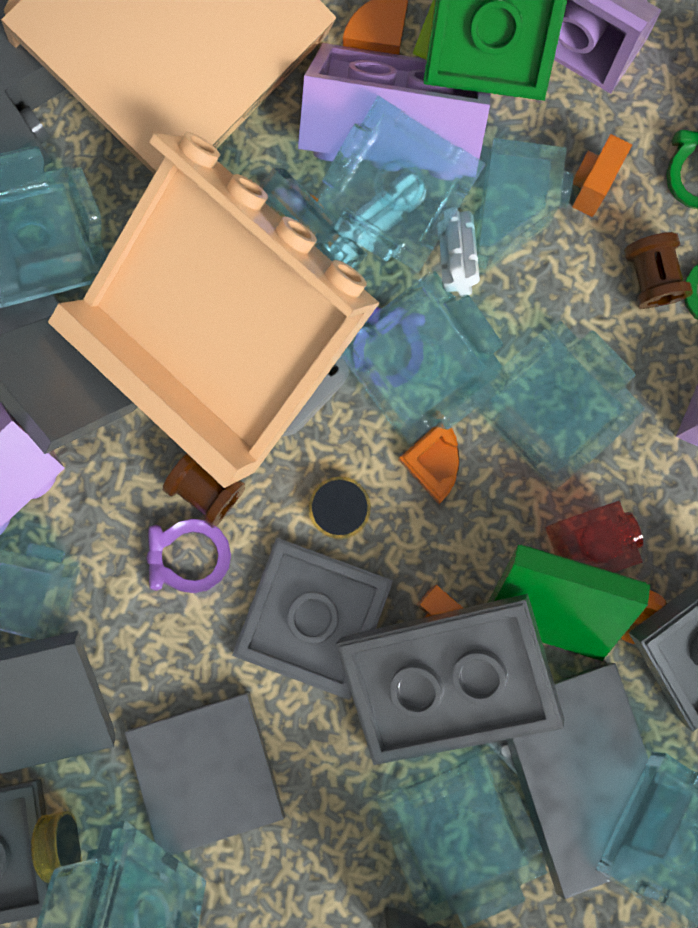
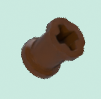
M664 232L647 236L631 243L624 249L626 260L634 263L641 294L636 298L639 309L674 304L693 294L691 283L683 281L676 254V249L681 245L678 233Z
M186 453L166 478L162 491L171 497L178 494L205 515V523L214 528L224 519L245 490V484L239 480L224 488Z

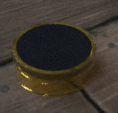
M333 477L323 481L315 488L309 501V514L314 526L320 533L331 539L344 540L354 537L364 529L370 517L371 504L366 490L358 482L347 477Z
M69 811L43 815L38 819L33 829L31 839L33 865L38 876L46 883L73 879L77 876L81 867L82 855L76 818Z

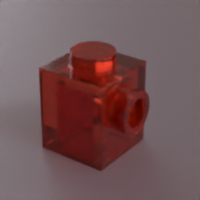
M620 500L545 527L555 555L611 572H617L643 563L638 550L643 547V536L640 527L631 512L624 513Z

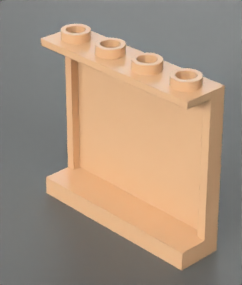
M9 0L4 8L5 16L1 19L8 41L15 48L21 44L153 173L154 177L165 156L149 143L153 134L184 136L186 132H190L202 137L218 149L327 37L336 17L320 0Z
M186 132L184 136L153 134L149 143L165 156L84 299L58 303L48 323L220 485L226 488L256 472L379 305V302L364 289L367 283L360 273L342 261H331L314 246L317 239L306 226L290 217L282 218L265 203L268 195L259 185L242 175H233L217 161L220 157L219 151L208 141L190 132Z

